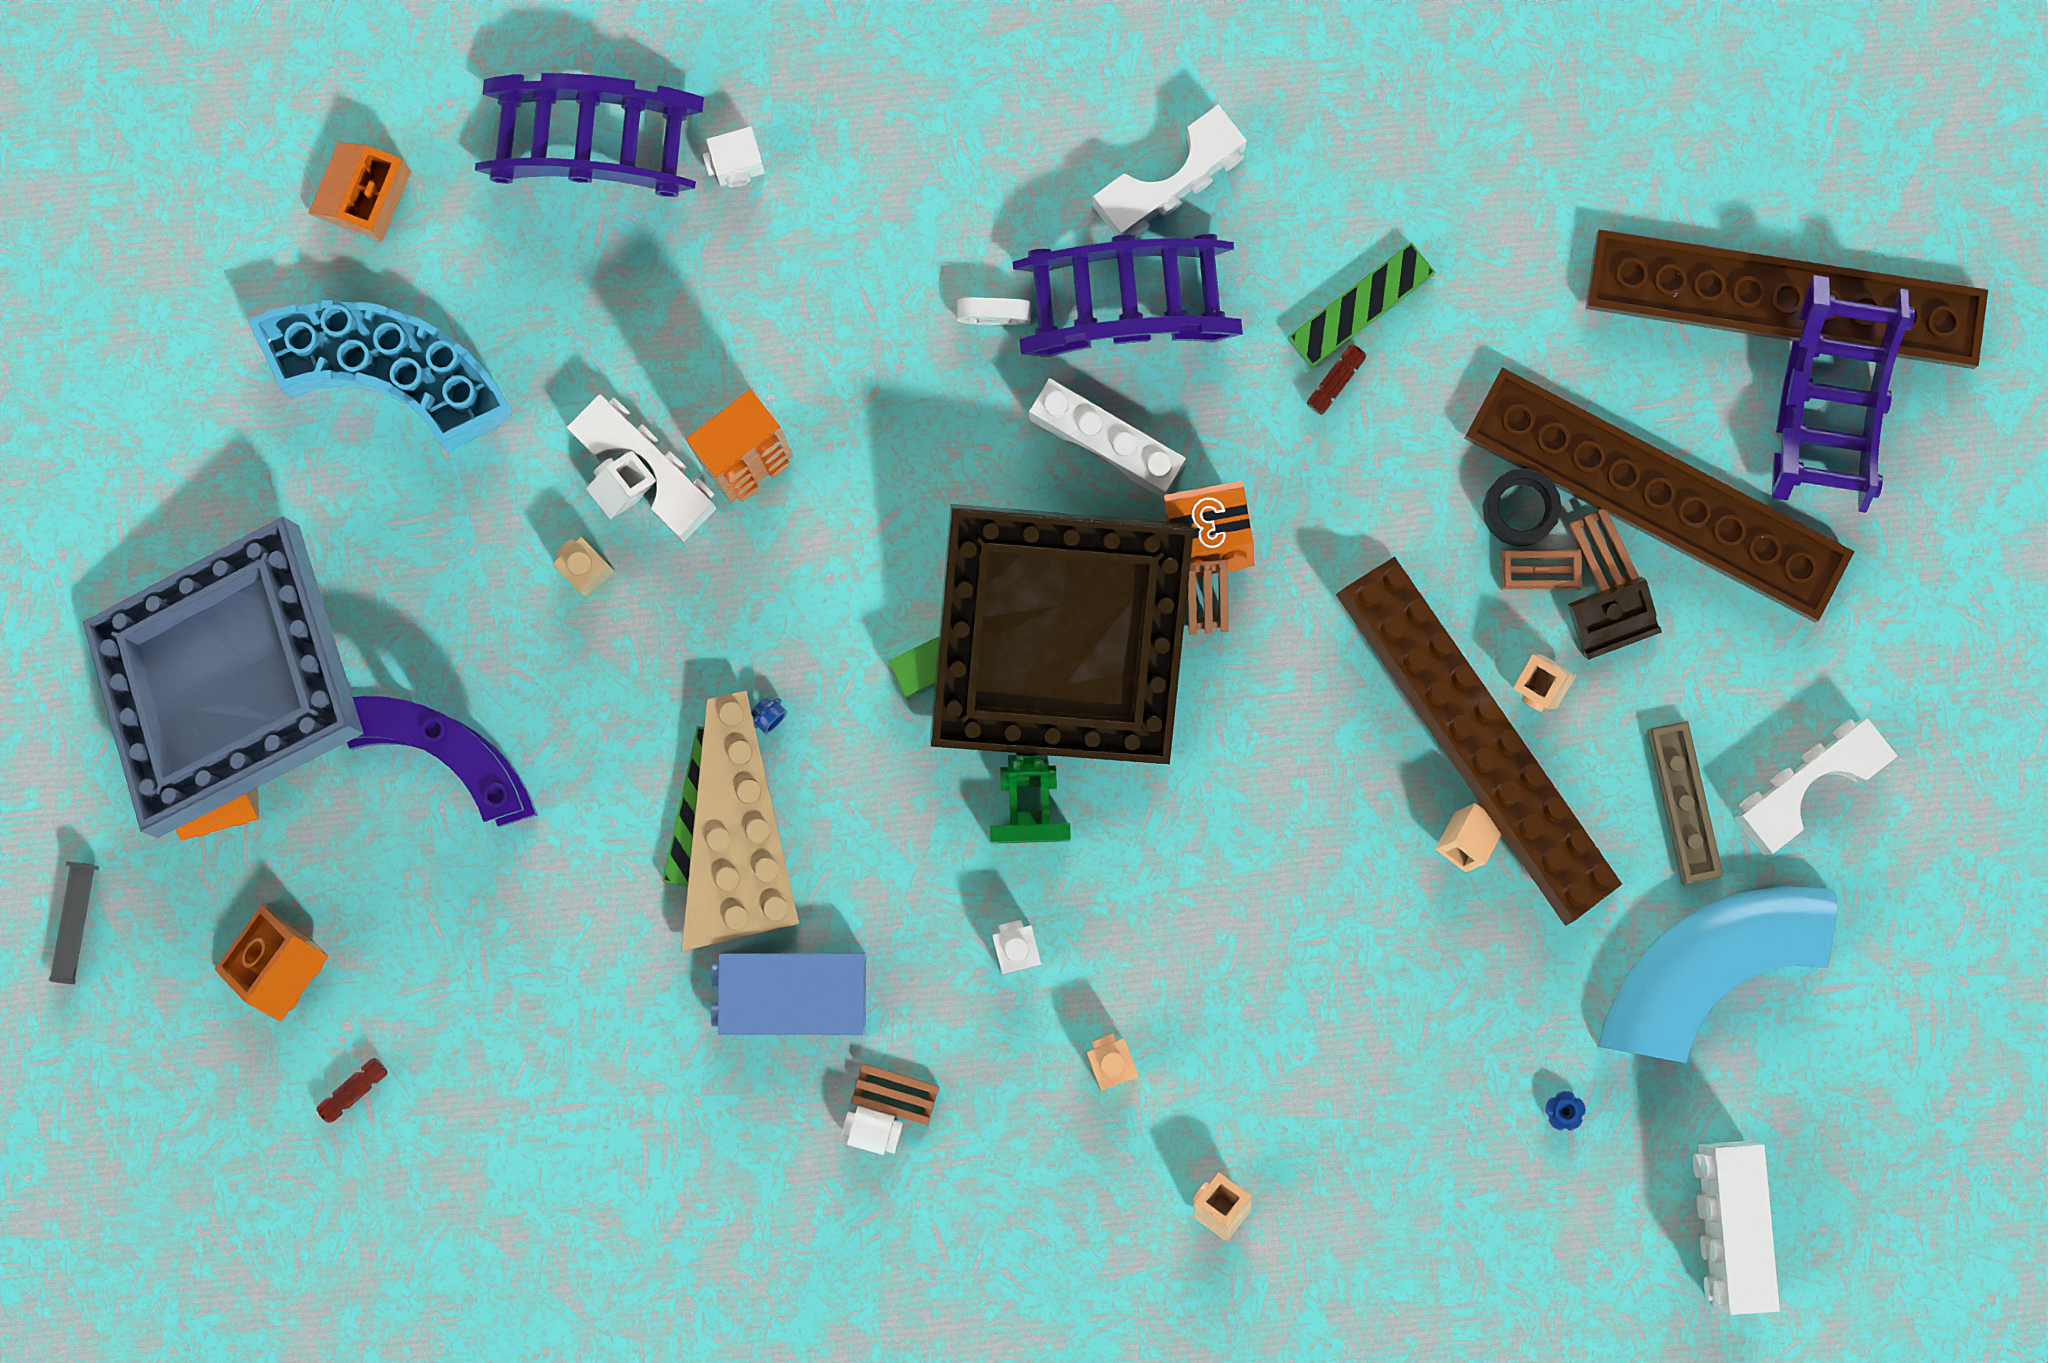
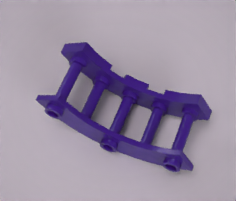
M542 73L541 81H524V75L522 74L484 79L483 95L498 99L497 103L501 105L496 159L475 163V171L490 175L489 179L491 181L510 184L516 178L551 176L568 177L570 181L577 183H591L592 179H600L655 189V194L663 197H677L681 191L695 189L696 181L677 176L682 121L686 120V116L703 112L704 97L660 85L657 86V92L635 89L634 80L585 74ZM556 100H575L576 103L580 104L574 159L546 158L552 104L556 103ZM536 102L531 157L512 158L517 108L521 107V103ZM600 102L618 104L625 110L619 164L590 161L595 106H599ZM645 109L663 113V118L666 119L661 172L635 167L640 112Z
M1123 234L1112 237V242L1084 245L1051 251L1050 249L1028 251V257L1012 262L1014 270L1033 272L1038 328L1035 329V335L1020 338V350L1023 355L1052 357L1092 348V340L1113 338V343L1116 345L1149 342L1151 334L1171 333L1172 341L1214 343L1243 334L1242 320L1225 317V312L1220 311L1215 256L1234 250V242L1217 240L1216 234H1201L1194 238L1135 240V235ZM1162 256L1167 311L1163 313L1164 317L1143 318V314L1138 312L1133 257ZM1178 256L1200 258L1205 313H1202L1201 316H1187V310H1183ZM1117 259L1122 314L1119 315V320L1098 323V319L1093 318L1088 262ZM1073 265L1078 319L1074 320L1073 327L1058 329L1057 326H1054L1049 271Z
M1813 275L1799 316L1800 320L1806 322L1800 340L1792 341L1782 388L1776 432L1783 433L1781 454L1774 453L1773 499L1788 501L1794 485L1799 486L1802 482L1858 491V512L1866 513L1872 499L1880 496L1883 485V476L1878 474L1883 414L1888 413L1892 401V391L1888 390L1904 332L1905 330H1911L1915 316L1914 307H1909V290L1900 289L1893 308L1837 300L1835 295L1830 294L1829 277ZM1832 315L1887 323L1881 347L1823 338V335L1820 333L1825 318L1830 319ZM1820 354L1876 362L1870 391L1814 383L1813 378H1809L1813 358H1818ZM1810 398L1867 407L1863 436L1806 427V423L1802 422L1805 401L1809 402ZM1803 443L1861 451L1859 475L1804 467V463L1799 462V446H1802Z
M383 696L353 697L364 734L348 741L349 749L355 750L375 745H405L425 750L442 761L461 779L478 806L483 822L495 819L497 826L502 827L538 815L531 795L517 771L499 750L478 732L445 714L407 700Z

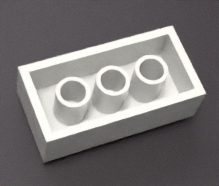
M1749 1141L1698 1144V1154L1693 1155V1169L1695 1177L1701 1178L1702 1194L1697 1195V1211L1699 1218L1705 1221L1706 1235L1701 1236L1700 1247L1704 1260H1708L1709 1276L1704 1278L1707 1301H1712V1307L1729 1315L1780 1312L1765 1145Z

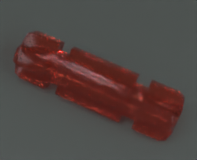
M1354 344L1347 347L1341 356L1342 360H1337L1318 387L1320 389H1315L1309 397L1307 405L1314 412L1320 415L1326 412L1332 404L1331 399H1336L1354 375V369L1358 370L1366 359V353Z
M377 1058L370 1059L361 1067V1072H355L332 1092V1098H326L316 1107L319 1116L327 1123L334 1122L343 1114V1109H349L372 1088V1083L375 1084L382 1080L388 1071L381 1061Z

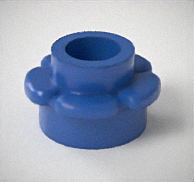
M766 697L755 706L751 712L754 717L755 728H759L767 734L779 725L787 714V710L780 705L782 702L780 698L771 701Z
M1561 1091L1557 1093L1556 1097L1548 1100L1545 1111L1549 1117L1548 1121L1553 1128L1572 1131L1582 1124V1116L1585 1115L1586 1109L1584 1102L1580 1098H1576L1574 1093ZM1567 1107L1569 1109L1568 1115L1562 1113L1563 1108Z

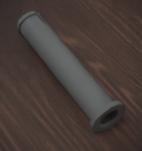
M66 861V865L70 866L49 981L75 985L94 870H99V866Z

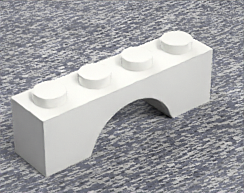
M1219 104L1187 127L1185 138L1188 146V159L1175 175L1163 181L1144 182L1124 173L1093 196V208L1115 236L1131 234L1135 235V239L1150 228L1149 221L1160 213L1163 217L1168 216L1182 204L1180 198L1191 190L1194 194L1199 193L1213 181L1211 176L1221 168L1228 171L1244 158L1242 153L1245 151L1247 140Z
M1050 378L1029 411V421L1062 440L1076 443L1094 452L1121 470L1131 481L1164 499V495L1168 494L1184 467L1186 458Z
M599 394L566 428L599 461L617 455H625L633 450L639 459L646 462L653 469L657 482L656 497L651 510L684 542L717 509L710 500L715 494L699 478L692 483L682 473L687 467L671 451L664 456L654 446L659 440L643 424L636 429L626 419L631 413L616 398L613 397L608 402Z
M1852 718L1844 722L1832 732L1836 737L1825 747L1821 743L1812 747L1801 756L1805 763L1794 771L1790 767L1784 769L1770 780L1774 786L1764 795L1757 791L1739 805L1743 811L1735 816L1734 819L1763 856L1774 854L1804 830L1800 812L1801 801L1806 789L1815 779L1824 774H1835L1855 783L1867 781L1898 757L1868 718L1856 723Z

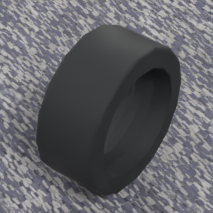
M1528 468L1514 469L1500 476L1486 492L1483 502L1484 521L1490 532L1501 542L1513 546L1532 545L1544 539L1558 523L1562 510L1560 494L1554 483L1543 473ZM1514 485L1533 487L1544 500L1545 512L1543 519L1530 530L1520 531L1509 527L1499 514V501L1502 494Z

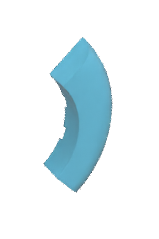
M321 300L320 303L293 304L273 309L248 319L280 389L291 399L305 393L335 387H353L382 393L400 401L418 413L432 430L438 443L447 452L492 431L506 422L512 415V409L502 391L485 368L463 346L455 342L448 335L412 315L409 316L374 303Z
M1777 886L1753 889L1717 900L1692 912L1689 916L1683 918L1673 927L1662 933L1648 947L1649 949L1642 955L1636 965L1627 973L1623 985L1609 1008L1598 1047L1687 1064L1693 1041L1704 1019L1713 1007L1736 986L1761 973L1782 967L1828 968L1837 917V898L1835 892L1830 889L1808 886Z

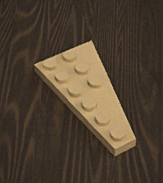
M746 690L709 698L706 701L681 952L799 924Z

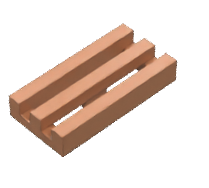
M1601 509L1568 525L1578 548L1581 549L1582 557L1599 592L1639 578L1607 511ZM1598 520L1625 572L1626 577L1622 578L1595 523ZM1585 526H1587L1612 577L1613 583L1609 585L1581 530Z
M1502 549L1500 551V559H1502L1501 590L1582 589L1581 549ZM1511 559H1573V566H1511ZM1511 575H1573V580L1511 581Z
M1226 560L1190 563L1187 592L1189 635L1197 634V629H1204L1205 634L1213 633V628H1220L1221 632H1229L1228 566ZM1212 571H1218L1219 617H1213ZM1196 572H1203L1204 618H1197Z
M862 1064L851 1103L928 1126L940 1086ZM870 1074L929 1092L927 1099H923L866 1082L867 1076ZM863 1090L924 1107L923 1115L861 1097Z

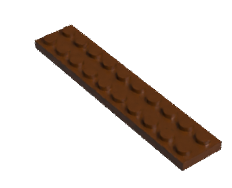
M1599 229L1595 237L1585 309L1793 341L1800 340L1806 322L1800 320L1799 316L1813 275L1829 277L1830 294L1835 295L1837 300L1893 308L1900 289L1909 290V307H1914L1915 309L1914 322L1910 331L1905 330L1896 357L1975 369L1979 366L1988 289ZM1832 315L1830 319L1825 318L1820 334L1825 339L1881 347L1887 323Z
M1503 367L1500 369L1464 437L1469 442L1521 469L1528 468L1543 473L1554 483L1555 487L1599 510L1607 511L1612 517L1814 623L1820 620L1855 552Z
M1394 556L1339 591L1336 596L1563 924L1567 926L1576 921L1620 887L1622 882L1396 557Z

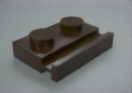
M1643 577L1633 579L1568 604L1578 640L1583 648V656L1588 660L1662 633L1656 619L1657 614L1647 580Z

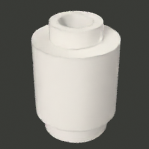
M858 1106L856 1113H847L842 1135L848 1137V1146L884 1155L885 1152L895 1154L904 1123L895 1121V1116Z

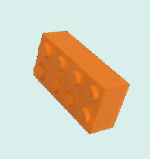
M751 389L685 439L701 466L730 503L737 499L743 502L751 497L759 489L758 482L767 475L773 478L782 473L790 465L788 459L793 456L781 426Z

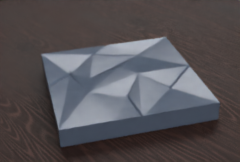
M284 516L83 621L140 832L159 838L256 789L260 785L364 734L300 527Z

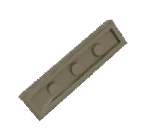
M1685 721L1648 729L1647 734L1682 885L1724 877L1689 722Z

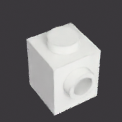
M752 126L706 139L709 152L703 153L705 165L709 176L717 175L720 186L728 184V187L731 188L740 187L748 184L751 181V177L765 174Z
M633 450L615 461L609 458L601 463L593 471L596 478L589 484L586 490L611 520L636 504L654 485L656 479Z
M1022 920L998 926L1000 933L992 936L1002 975L1041 965L1032 925L1023 927Z

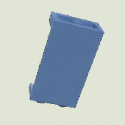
M719 954V962H712L711 982L712 986H718V1002H712L711 1026H718V1035H866V954Z

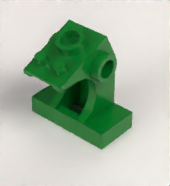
M1022 753L1008 755V767H1000L1001 791H1009L1010 825L990 826V843L1069 842L1071 840L1070 823L1050 824L1049 789H1057L1056 765H1048V755ZM1041 787V810L1018 811L1017 788Z

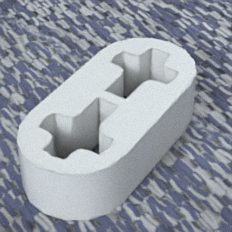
M961 298L957 300L956 320L961 323L975 325H1028L1031 323L1032 303L1022 299Z

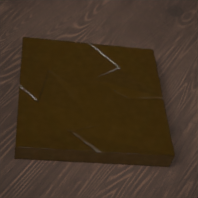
M950 504L930 731L931 747L1170 764L1194 527L1191 523Z

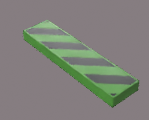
M1411 242L1290 334L1287 339L1307 365L1313 369L1433 277L1436 272Z
M701 726L696 728L662 882L688 887L702 752L704 727Z

